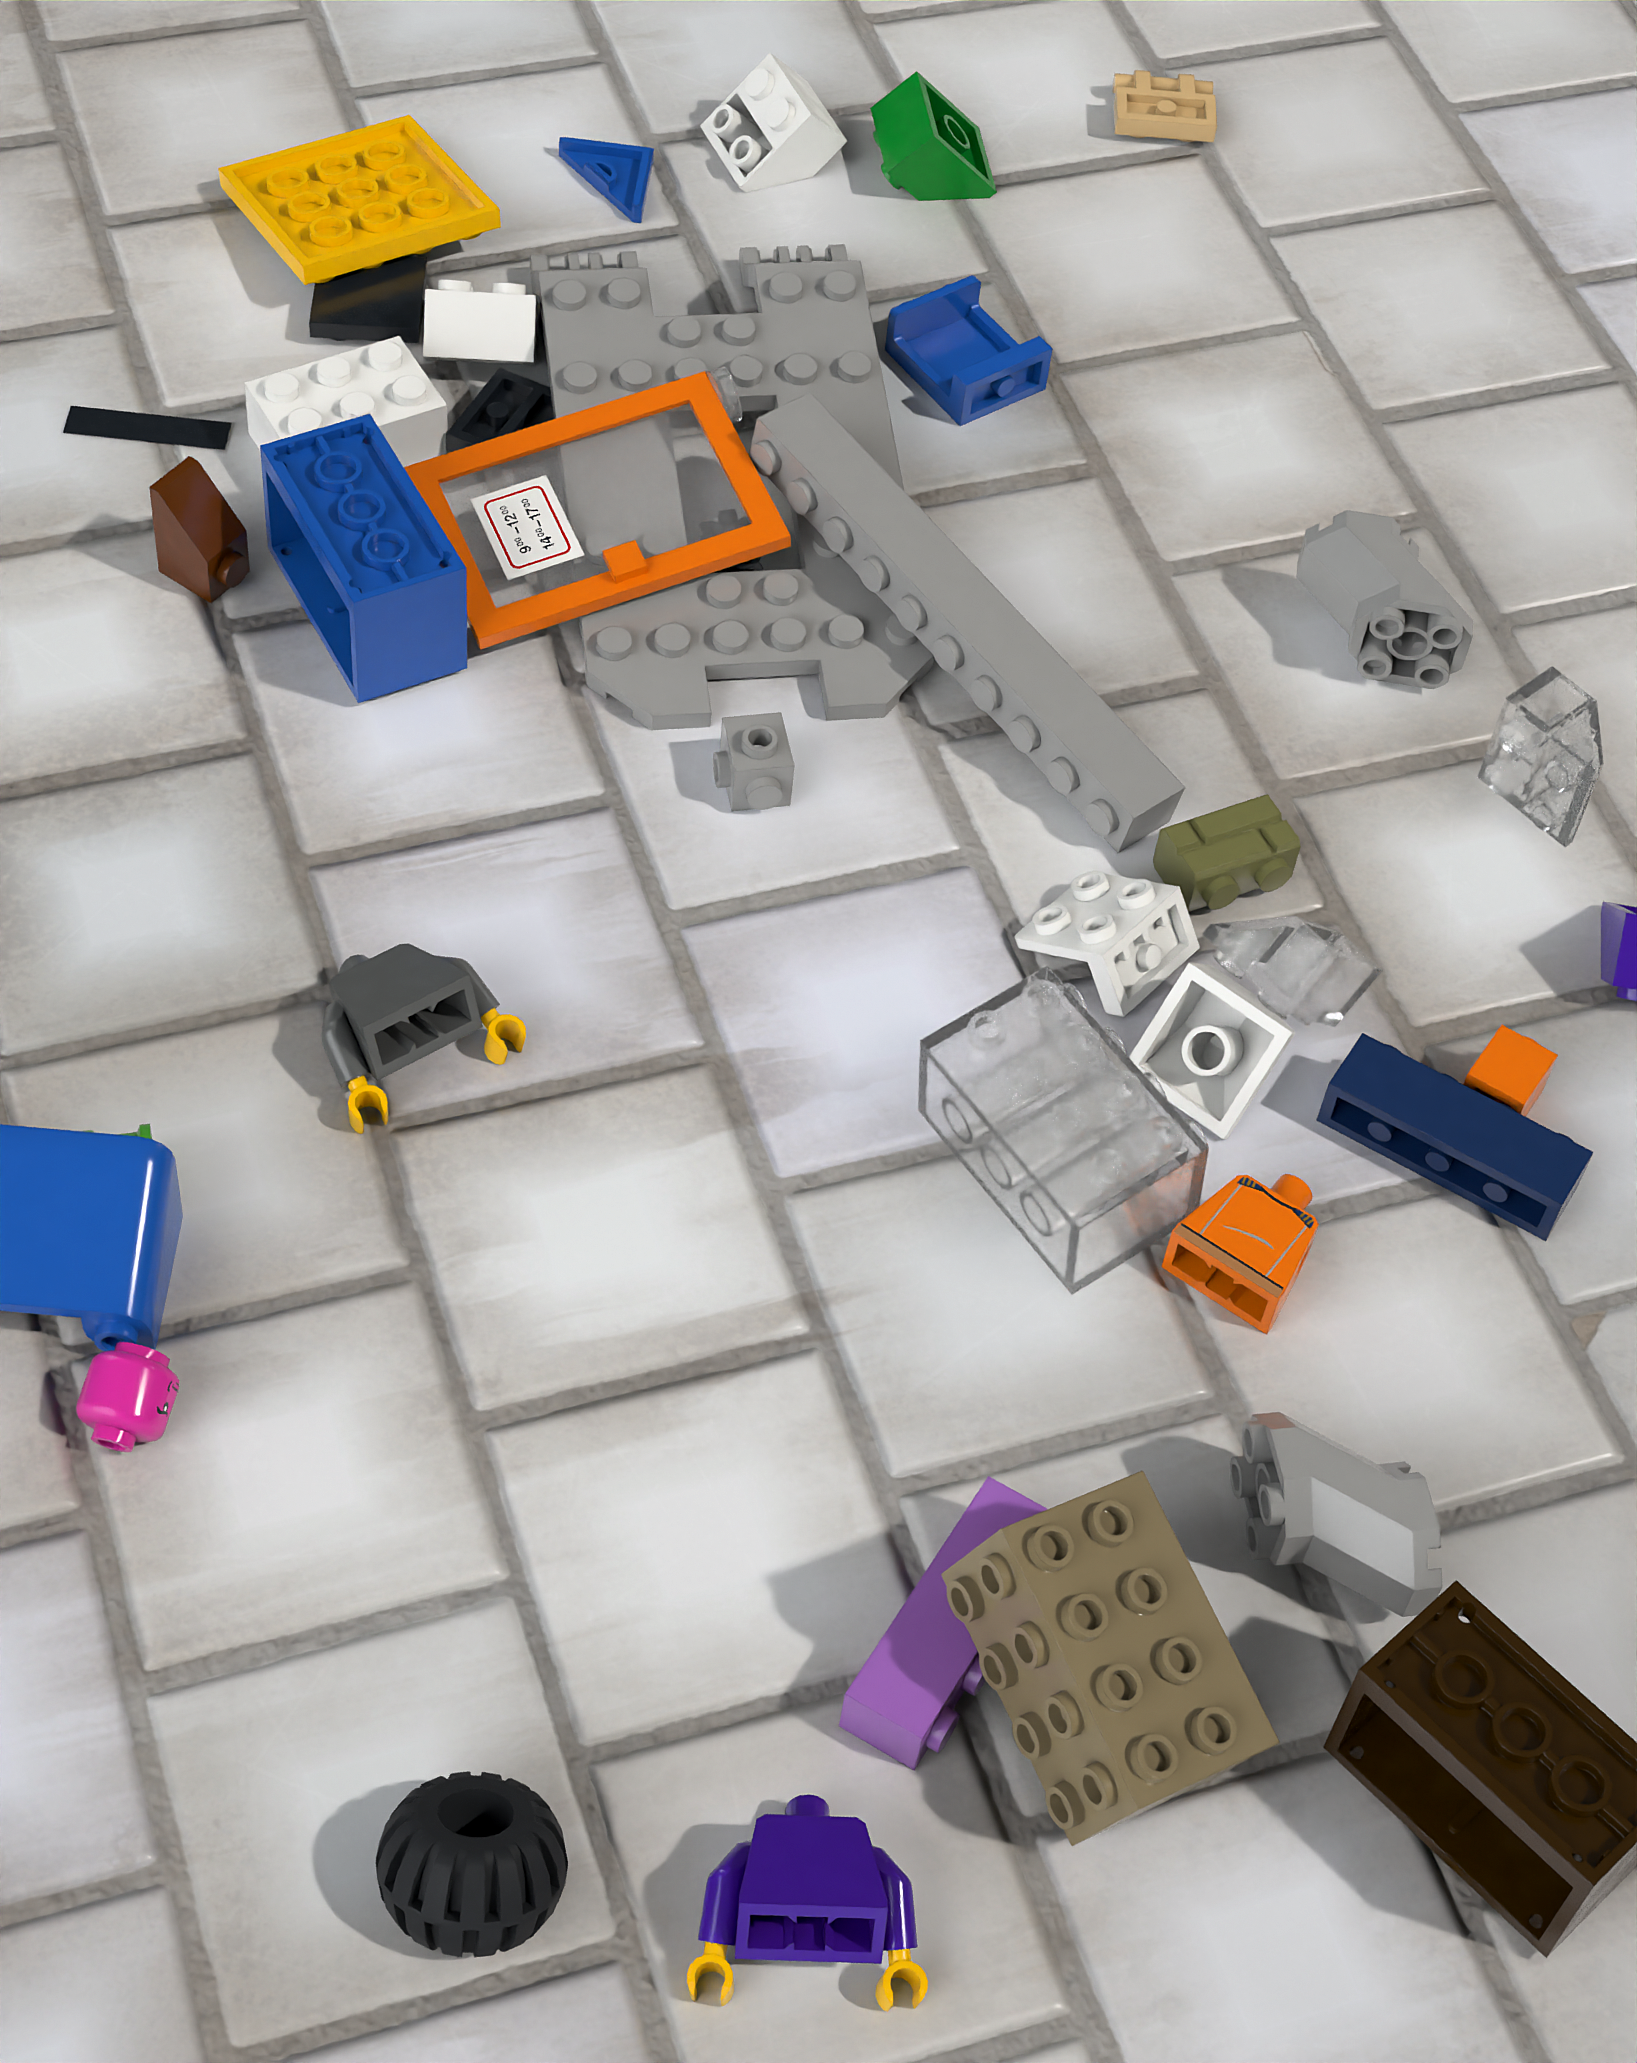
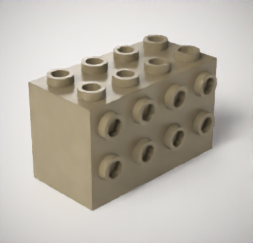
M1143 1470L1001 1528L941 1574L947 1586V1599L954 1615L964 1622L979 1653L981 1672L986 1682L998 1692L1012 1721V1733L1015 1743L1020 1752L1031 1761L1046 1792L1045 1801L1048 1812L1053 1821L1060 1828L1064 1829L1071 1846L1192 1790L1280 1743Z

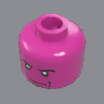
M119 1342L114 1350L104 1351L94 1356L76 1407L78 1418L94 1429L91 1437L93 1442L112 1450L132 1452L135 1442H153L163 1436L179 1390V1379L168 1368L170 1359L166 1355L142 1345Z

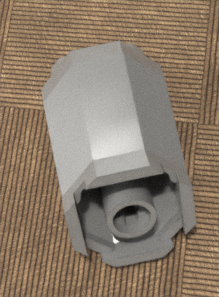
M1346 510L1333 516V524L1320 531V523L1306 529L1298 558L1296 578L1349 634L1348 652L1358 661L1357 670L1363 677L1377 681L1436 689L1448 682L1450 674L1462 669L1473 638V620L1418 561V545L1411 538L1409 543H1407L1401 536V526L1393 517Z
M1281 1412L1252 1414L1251 1420L1244 1422L1242 1428L1243 1456L1231 1458L1230 1480L1235 1497L1245 1499L1249 1514L1246 1522V1541L1249 1554L1254 1560L1269 1559L1275 1566L1304 1563L1401 1617L1420 1614L1438 1597L1442 1589V1568L1428 1569L1427 1549L1441 1548V1529L1428 1485L1423 1475L1419 1472L1409 1473L1411 1466L1405 1461L1376 1464Z

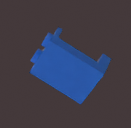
M974 275L952 284H947L940 289L892 308L889 312L885 351L959 426H963L1045 390L1053 350L1040 336L1018 344L980 307L981 282Z

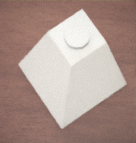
M1189 962L1122 1069L1222 1139H1228L1296 1032L1261 998L1212 965Z

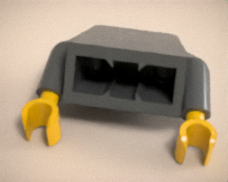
M409 943L399 944L370 959L365 955L359 954L349 957L341 965L338 975L332 977L329 982L334 1002L325 1008L321 1034L322 1045L340 1086H348L351 1092L348 1100L350 1125L360 1134H364V1124L359 1112L363 1107L370 1106L378 1109L385 1125L389 1118L386 1094L377 1086L368 1085L366 1078L370 1075L378 1081L482 1028V1023L488 1030L484 1043V1053L493 1063L502 1065L506 1061L508 1051L504 1041L501 1039L509 1040L517 1051L522 1052L526 1038V1027L523 1021L510 1014L500 1015L496 1008L500 1003L473 967L464 959L436 956Z

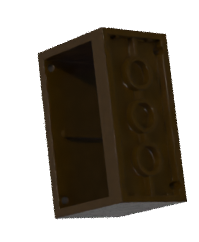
M1457 1580L1359 1668L1323 1748L1547 1958L1637 1867V1742ZM1459 1616L1466 1617L1469 1620V1622L1465 1623L1461 1621Z

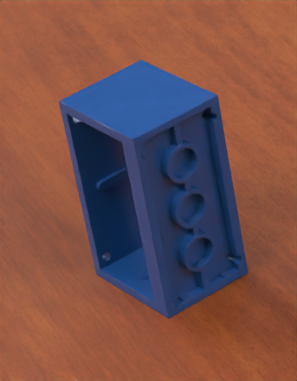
M371 414L260 445L268 549L357 702L361 703L467 669L466 566Z

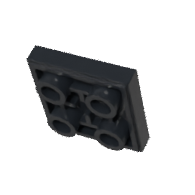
M402 256L385 261L376 268H362L335 276L329 282L315 283L309 319L310 337L330 338L336 341H383L400 336L404 343H419L427 280V257Z

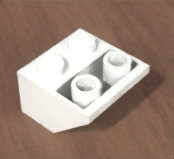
M771 53L749 73L741 84L700 125L735 182L744 192L812 178L847 142L807 80Z
M438 280V290L425 289L423 357L426 360L535 366L539 304L536 295H527L526 285L493 283V293L473 292L471 282Z

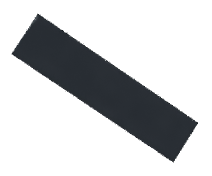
M71 406L63 433L225 450L232 423Z

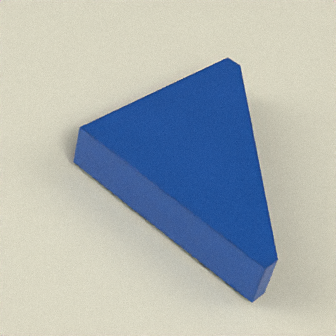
M560 137L559 157L633 223H641L653 167L654 148Z

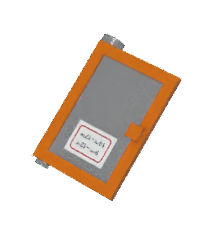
M725 366L706 372L703 371L404 467L466 566L467 622L480 650L791 547V535L732 424L741 420L742 410L735 383Z

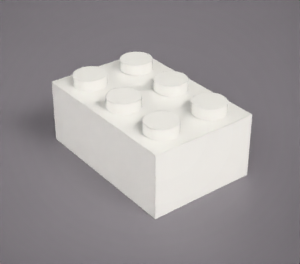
M400 336L245 382L248 432L259 450L260 445L371 414L403 467L448 453V450H446V433L448 431L447 404Z

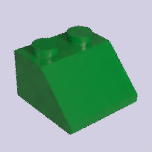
M917 71L870 108L876 129L873 131V137L881 149L884 161L881 164V170L894 188L899 190L903 187L918 201L985 199L997 193L979 127Z

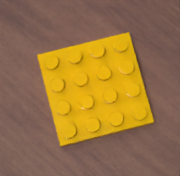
M410 115L218 168L221 188L304 285L329 282L335 276L362 268H376L385 261L409 254L427 253L433 247L459 239H474L483 232L501 227L499 207Z

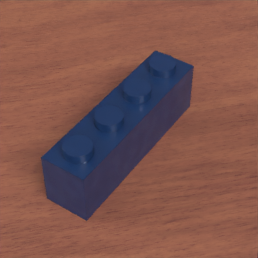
M1364 1033L1361 1034L1329 1082L1316 1121L1544 1241L1549 1237L1575 1193L1593 1155V1151L1575 1143L1568 1136L1556 1133L1517 1113L1510 1106L1498 1103L1459 1083L1452 1076L1440 1073L1403 1054L1397 1048L1383 1044Z

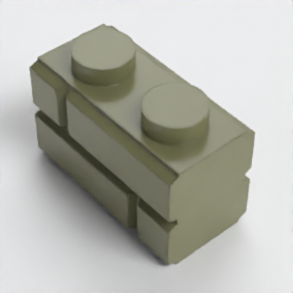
M1267 794L1160 829L1153 863L1155 870L1165 884L1180 887L1188 912L1205 906L1217 910L1232 903L1238 895L1261 888L1264 892H1271L1282 887L1293 875L1301 846L1299 837L1287 820H1282L1281 812Z

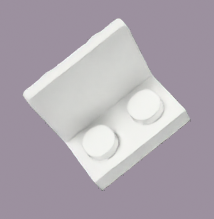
M1091 871L1078 876L1073 880L1069 889L1049 906L1036 912L1032 921L1014 936L1020 949L1088 962L1105 1013L1125 1017L1200 948L1179 886L1151 882L1147 879H1133L1110 875L1101 871Z

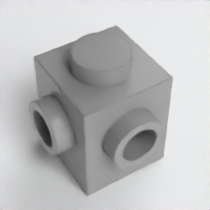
M782 713L723 717L720 751L713 753V772L716 787H726L731 811L765 810L772 807L790 806L795 765Z

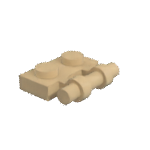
M1135 70L1133 75L1114 74L1112 92L1115 93V134L1129 135L1135 138L1178 139L1183 142H1214L1217 129L1216 99L1215 95H1213V81L1195 80L1194 75L1178 74V78L1151 76L1150 71Z

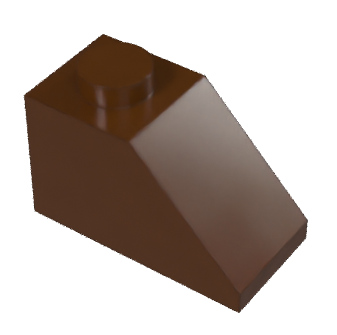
M188 456L149 487L158 569L160 573L212 603L229 588L238 586L250 572L247 530L199 461Z

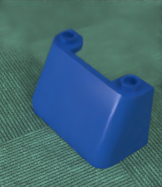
M0 1124V1311L81 1318L86 1336L94 1341L95 1345L102 1351L114 1350L119 1342L134 1343L156 1350L183 1219L176 1160L172 1151L162 1143L139 1136Z

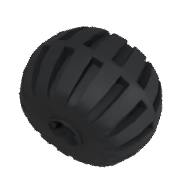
M470 1771L451 1773L448 1779L444 1776H439L412 1790L393 1811L385 1824L375 1862L381 1898L385 1903L387 1911L404 1934L412 1937L413 1941L432 1951L439 1947L445 1955L462 1957L463 1953H473L474 1958L493 1956L498 1949L506 1952L533 1937L553 1914L566 1884L568 1869L562 1828L549 1805L535 1791H531L525 1784L512 1778L504 1781L500 1774L482 1772L481 1776L471 1775Z

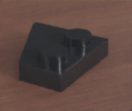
M499 368L447 431L446 450L453 452L553 420L554 414L550 387ZM508 463L493 467V469L500 468Z

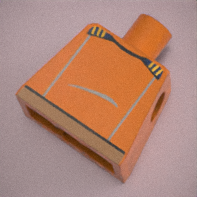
M1291 1174L1280 1176L1271 1189L1249 1175H1237L1175 1226L1171 1232L1161 1267L1267 1335L1273 1327L1307 1259L1319 1226L1316 1218L1304 1210L1312 1201L1313 1196L1310 1188L1303 1180Z

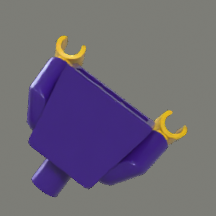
M810 1794L799 1795L787 1803L785 1815L764 1814L757 1818L752 1841L737 1843L710 1873L706 1883L698 1940L705 1941L704 1952L702 1956L696 1958L690 1964L687 1972L688 1990L694 2002L697 1995L696 1984L698 1979L707 1972L719 1973L725 1979L721 1991V2006H725L731 2000L734 1993V1978L730 1964L726 1961L728 1945L735 1946V1959L882 1964L883 1951H888L889 1967L876 1985L875 1996L879 2006L887 2012L892 2008L893 1991L890 1983L893 1978H902L910 1984L913 1991L912 2004L914 2009L923 2000L928 1989V1979L924 1970L918 1964L911 1961L910 1952L911 1948L918 1947L911 1881L882 1848L872 1846L866 1823L859 1818L830 1816L829 1805L824 1799Z

